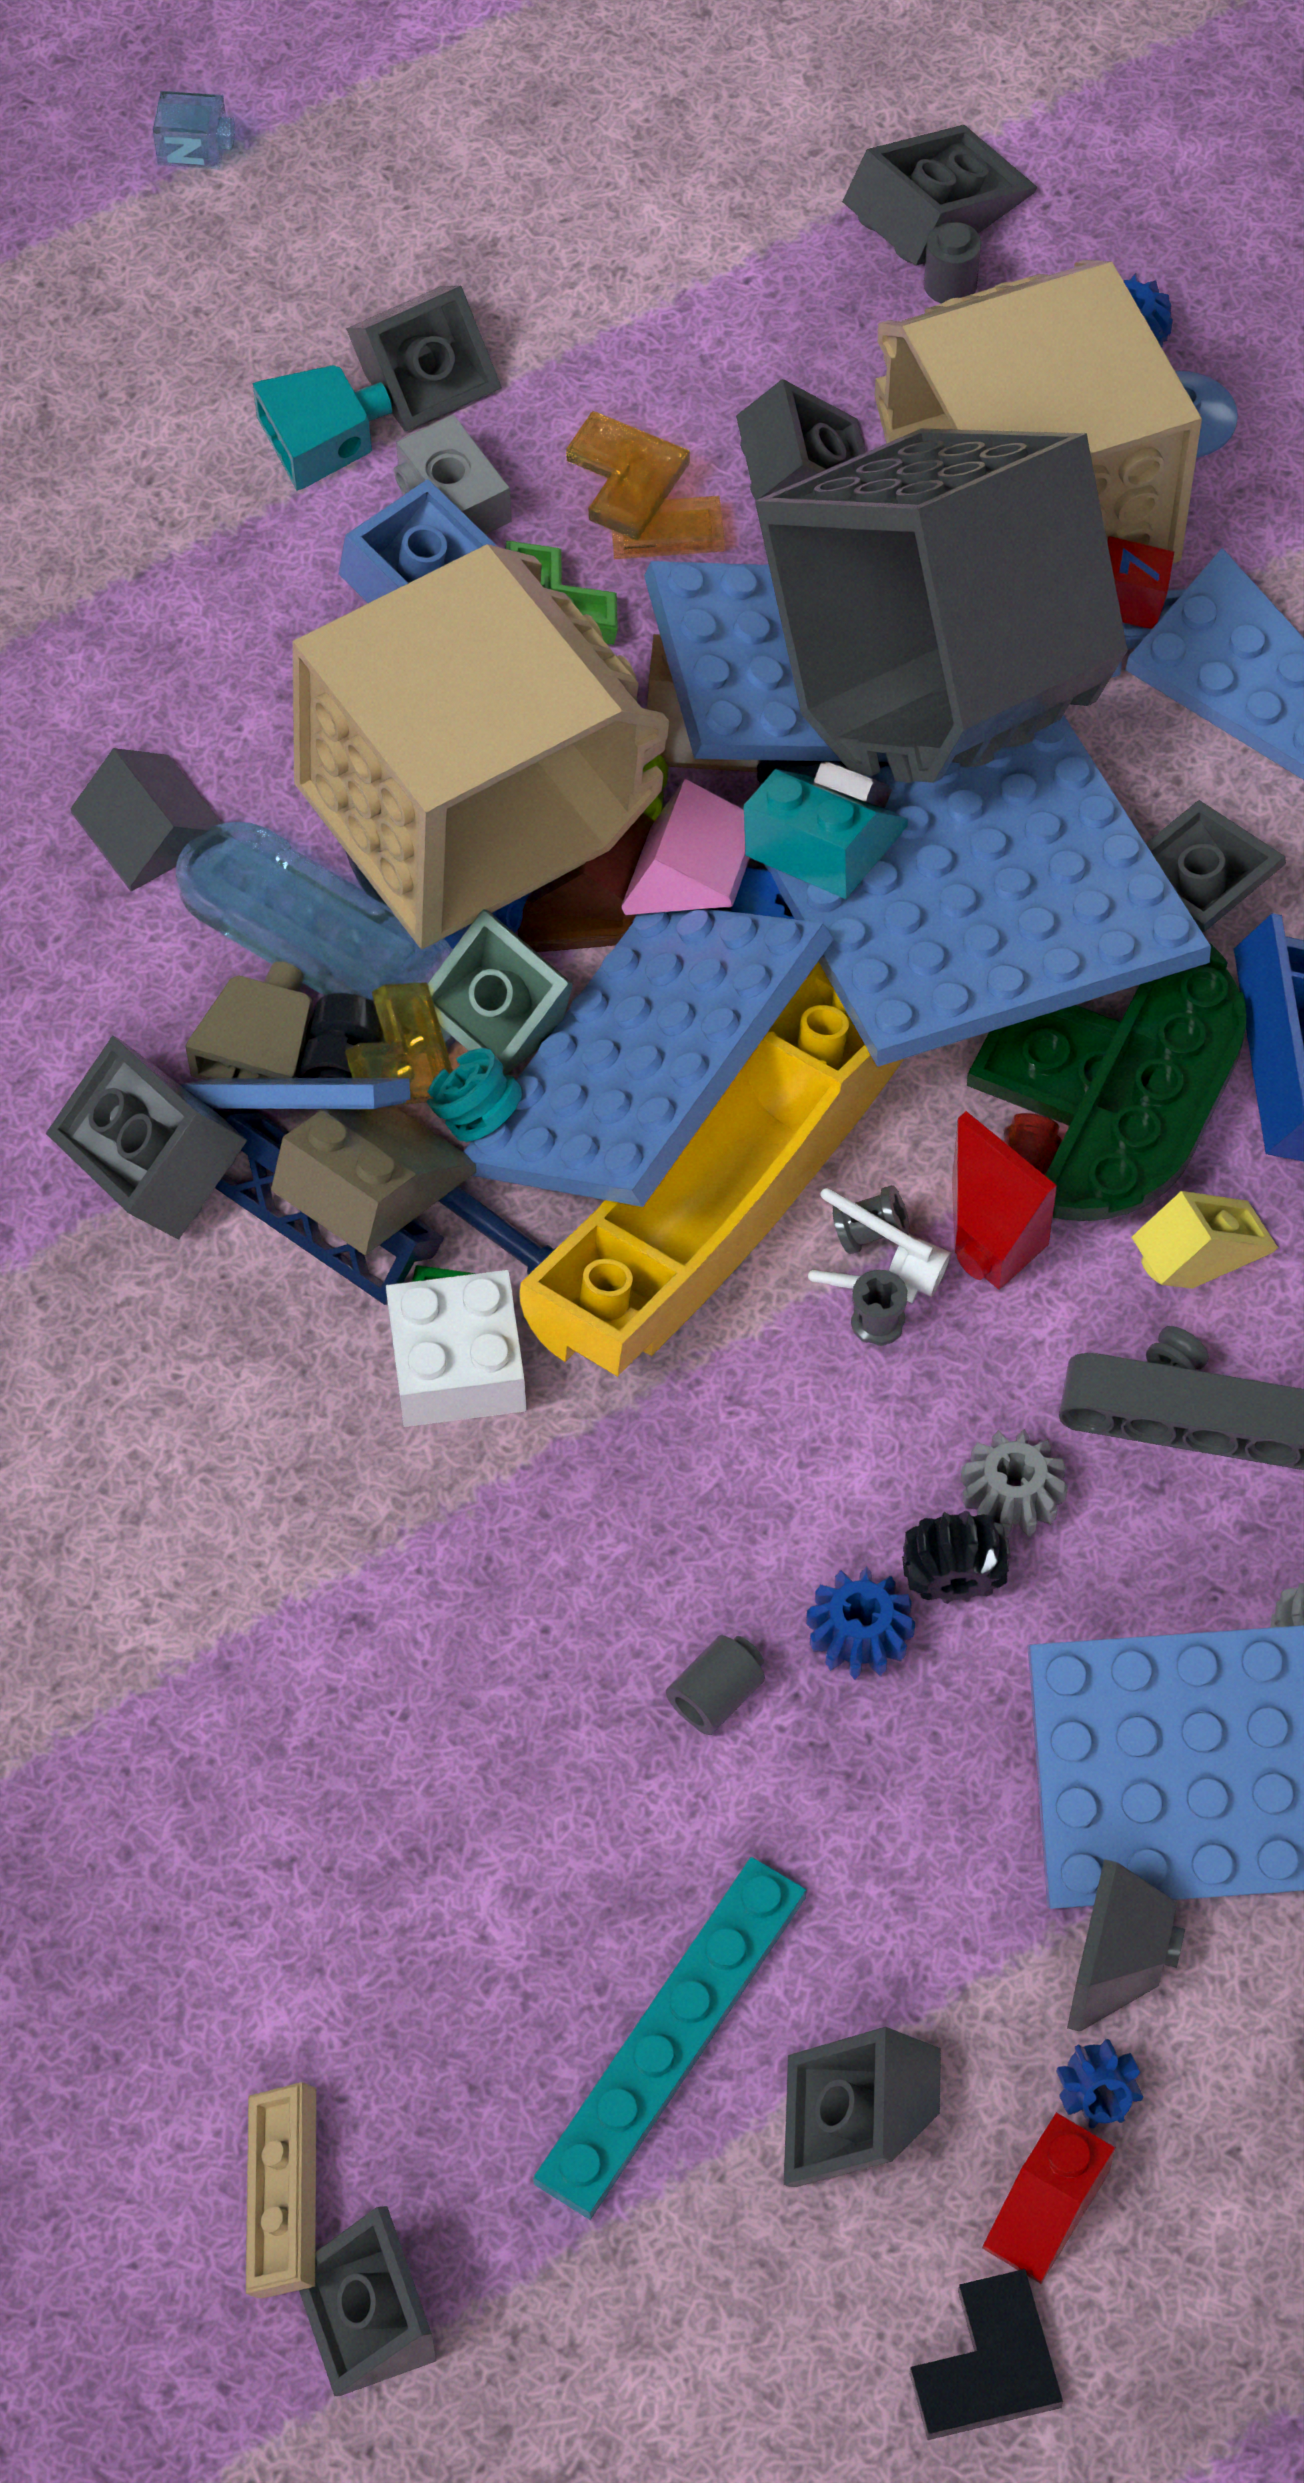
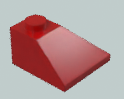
M967 1111L959 1116L957 1120L953 1162L954 1249L959 1264L971 1277L977 1280L985 1278L1000 1290L1049 1245L1057 1185Z

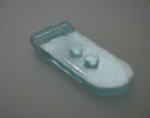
M228 822L209 828L210 831L188 842L179 855L176 865L179 895L185 908L195 918L271 964L280 961L294 965L304 974L303 983L324 996L333 993H349L373 1000L390 1015V1022L431 980L452 951L448 942L444 939L421 950L387 904L379 903L368 896L364 890L292 849L286 839L265 827L246 822Z

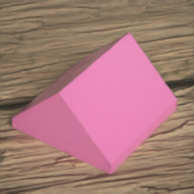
M684 779L650 828L621 906L624 914L634 915L733 906L750 859L745 856L744 809Z

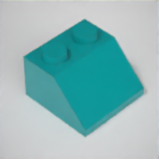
M775 769L744 804L745 856L847 899L908 826V818L815 783V779L812 777Z

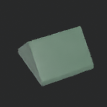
M483 909L414 1003L468 1051L478 1048L491 1049L502 1063L503 1074L506 1075L535 1053L555 1027L564 1020L573 983L490 911Z

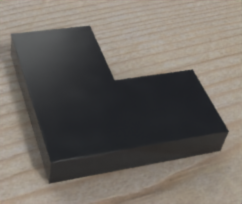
M1022 2269L959 2284L958 2294L974 2352L910 2367L909 2374L927 2440L1062 2408V2395L1026 2270Z

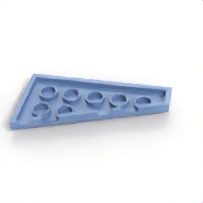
M1221 548L1129 655L1125 670L1304 780V638L1227 552Z

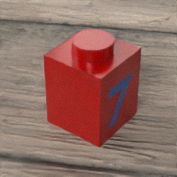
M1108 536L1107 544L1122 623L1153 629L1158 623L1168 594L1175 551Z

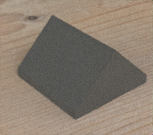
M113 748L70 808L72 815L131 892L229 838V832L171 757L166 754Z
M1200 800L1195 802L1146 843L1202 933L1207 931L1286 864V856Z
M387 2206L376 2207L315 2252V2287L299 2290L334 2396L351 2393L437 2361L432 2333Z

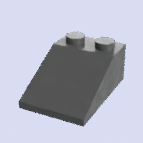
M960 125L867 149L842 202L858 215V220L862 225L876 231L889 242L900 258L917 266L925 263L927 238L932 229L946 222H960L971 226L977 233H980L1033 195L1037 186L967 126Z
M113 1035L45 1133L127 1213L178 1240L192 1220L198 1216L203 1204L225 1172L233 1165L238 1153L247 1142L246 1138L213 1109Z

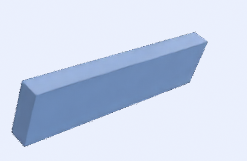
M214 1078L180 1084L210 1108L376 1109L406 1103V1100H410L409 1078Z

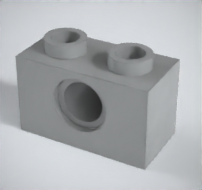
M454 414L396 441L398 466L394 467V476L404 495L429 479L484 534L512 522L509 486Z

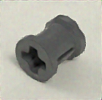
M894 1185L882 1188L881 1194L855 1202V1204L909 1235L910 1224L907 1210L899 1191ZM833 1206L835 1229L843 1248L848 1254L860 1252L863 1244L885 1238Z
M873 1270L864 1273L854 1284L852 1295L854 1313L851 1317V1327L854 1334L861 1341L883 1346L893 1343L901 1336L902 1327L905 1323V1313L903 1310L907 1305L908 1290L904 1281L897 1274L888 1270Z

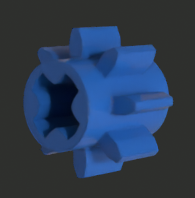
M1105 2039L1101 2045L1093 2044L1082 2047L1078 2044L1075 2046V2053L1071 2056L1068 2066L1057 2067L1056 2072L1063 2088H1065L1059 2094V2097L1067 2114H1075L1082 2110L1089 2128L1094 2129L1098 2123L1124 2122V2116L1129 2111L1132 2101H1142L1143 2099L1142 2092L1135 2080L1141 2072L1133 2055L1128 2053L1118 2058L1109 2039Z

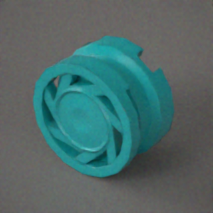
M478 1048L457 1057L456 1060L460 1066L450 1074L443 1068L432 1081L427 1091L432 1099L430 1098L426 1101L439 1118L446 1119L445 1124L459 1141H474L490 1134L510 1117L521 1100L522 1087L513 1076L503 1074V1065L491 1049Z

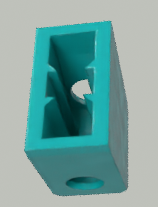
M335 365L252 383L257 419L296 491L310 486L369 454L372 451L369 422L392 414L389 395L381 382L354 391L342 369Z

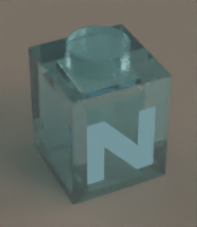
M172 91L160 92L153 126L158 165L220 170L224 150H232L235 140L234 118L226 117L223 95Z

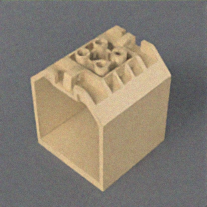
M1082 260L1075 262L1074 268L1051 275L1036 274L1014 282H1004L994 288L962 298H952L942 304L926 308L925 314L902 321L887 320L878 323L877 342L884 353L887 371L885 376L875 379V400L886 444L921 428L1087 433L1106 538L1108 539V536L1175 551L1173 563L1181 561L1202 418L1112 261Z
M489 544L292 641L294 784L421 950L472 924L483 909L492 913L578 868L586 861H591L610 851L662 791V771L658 766H655L643 772V766L665 750L669 720L662 712L641 708L637 703L639 683L636 680L630 663L622 655L616 656L604 642L596 621L588 614L582 615L565 593L544 588L540 584L542 564L535 556Z

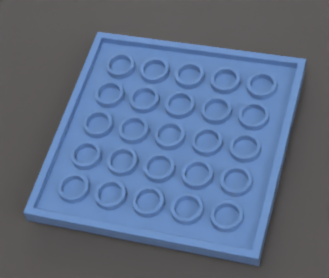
M1064 715L1061 720L1035 732V739L1020 746L1005 747L995 752L994 760L987 764L976 767H962L960 763L951 762L943 778L934 783L895 781L890 765L880 768L881 772L874 776H867L890 785L889 788L892 791L885 809L908 818V826L847 899L765 865L768 872H771L794 919L824 923L832 936V943L818 962L877 1067L1210 963L1211 946Z

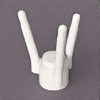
M825 1188L821 1191L820 1195L823 1200L899 1245L889 1271L897 1274L904 1281L908 1290V1302H914L918 1291L931 1297L935 1294L945 1274L952 1252L916 1238L910 1233L907 1235L831 1189ZM811 1270L808 1273V1279L812 1282L853 1289L857 1279L861 1277Z

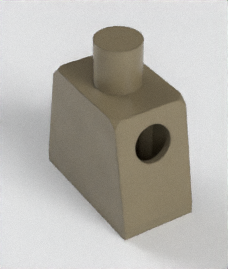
M279 961L271 965L264 982L240 975L231 978L185 1046L191 1076L202 1080L214 1078H298L297 1074L304 1047L310 1040L308 1032L314 1012L312 998L307 994L299 992L304 980V974L301 970L292 964Z

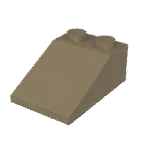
M394 1105L376 1109H321L283 1136L271 1191L366 1256L475 1174L476 1164L472 1162L468 1155Z

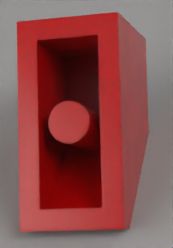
M1056 2112L1022 2166L982 2249L1017 2270L1025 2269L1028 2277L1042 2284L1110 2173L1116 2147Z

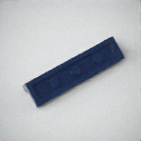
M259 1111L228 1116L226 1121L247 1139V1142L240 1151L248 1156L253 1181L239 1184L224 1174L215 1189L382 1304H388L386 1285L404 1283L414 1262L432 1259L436 1255L444 1237L415 1218L379 1245L396 1256V1259L384 1282L374 1277L368 1271L365 1255L347 1243L346 1245L332 1248L323 1242L318 1223L301 1211L286 1216L275 1209L270 1188L274 1175L267 1176L266 1168L275 1174L282 1139L289 1132ZM256 1188L257 1196L248 1189ZM302 1219L304 1228L294 1221ZM349 1251L351 1260L341 1253Z

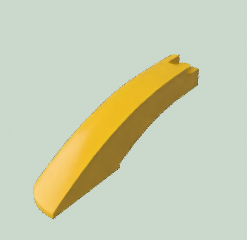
M819 962L814 966L645 1205L640 1207L605 1200L520 1283V1304L526 1321L540 1342L562 1361L566 1362L577 1352L618 1377L642 1352L652 1357L723 1284L780 1220L858 1123L904 1059L877 1067Z

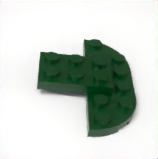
M1209 943L1211 946L1210 963L1140 984L1121 1022L1073 1005L988 1033L968 1072L967 1086L1069 1126L1045 1174L1048 1179L1057 1185L1053 1218L1071 1221H1097L1123 1216L1139 1210L1165 1194L1177 1182L1190 1163L1236 1067L1246 1030V1005L1243 992H1239L1235 981L1227 970L1228 962L1211 943Z

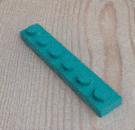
M749 1858L534 2175L533 2182L535 2186L587 2219H592L806 1899L807 1889L755 1858Z

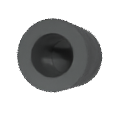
M946 222L932 229L928 235L924 289L928 296L936 302L944 303L949 299L962 298L976 292L981 239L976 230L971 226L960 222Z
M719 1635L666 1689V1696L680 1716L701 1733L712 1735L765 1681V1675L761 1668L764 1664V1659L756 1647L745 1638L736 1636L734 1639H731L727 1636Z

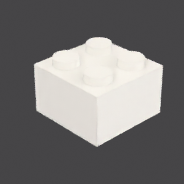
M509 1270L386 1285L404 1427L527 1411L524 1373Z

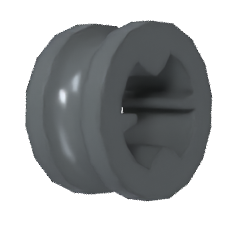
M1166 1326L1163 1328L1158 1336L1159 1343L1150 1345L1146 1351V1359L1150 1363L1191 1370H1200L1209 1361L1208 1351L1201 1341L1191 1333L1176 1326Z

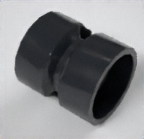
M333 993L321 997L316 1003L308 1032L310 1040L304 1047L297 1074L298 1078H377L380 1068L379 1057L384 1051L391 1024L390 1015L373 1000L356 994Z

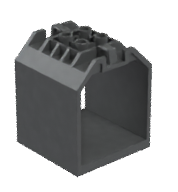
M921 428L755 501L801 715L850 771L867 776H874L880 773L877 752L886 753L895 781L907 783L914 781L934 783L943 778L951 762L960 763L962 767H976L987 764L994 760L995 752L1005 747L1020 746L1035 739L1034 733L1061 720L1070 704L1089 706L1095 703L1127 652L1087 433Z

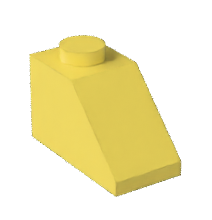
M1180 1191L1131 1236L1143 1255L1141 1258L1142 1266L1153 1280L1161 1285L1191 1289L1265 1257L1278 1249V1246L1249 1201Z

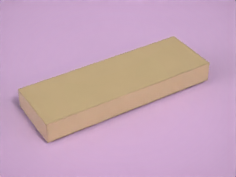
M304 2082L248 2096L246 2294L256 2298H268L315 2287L316 2088Z

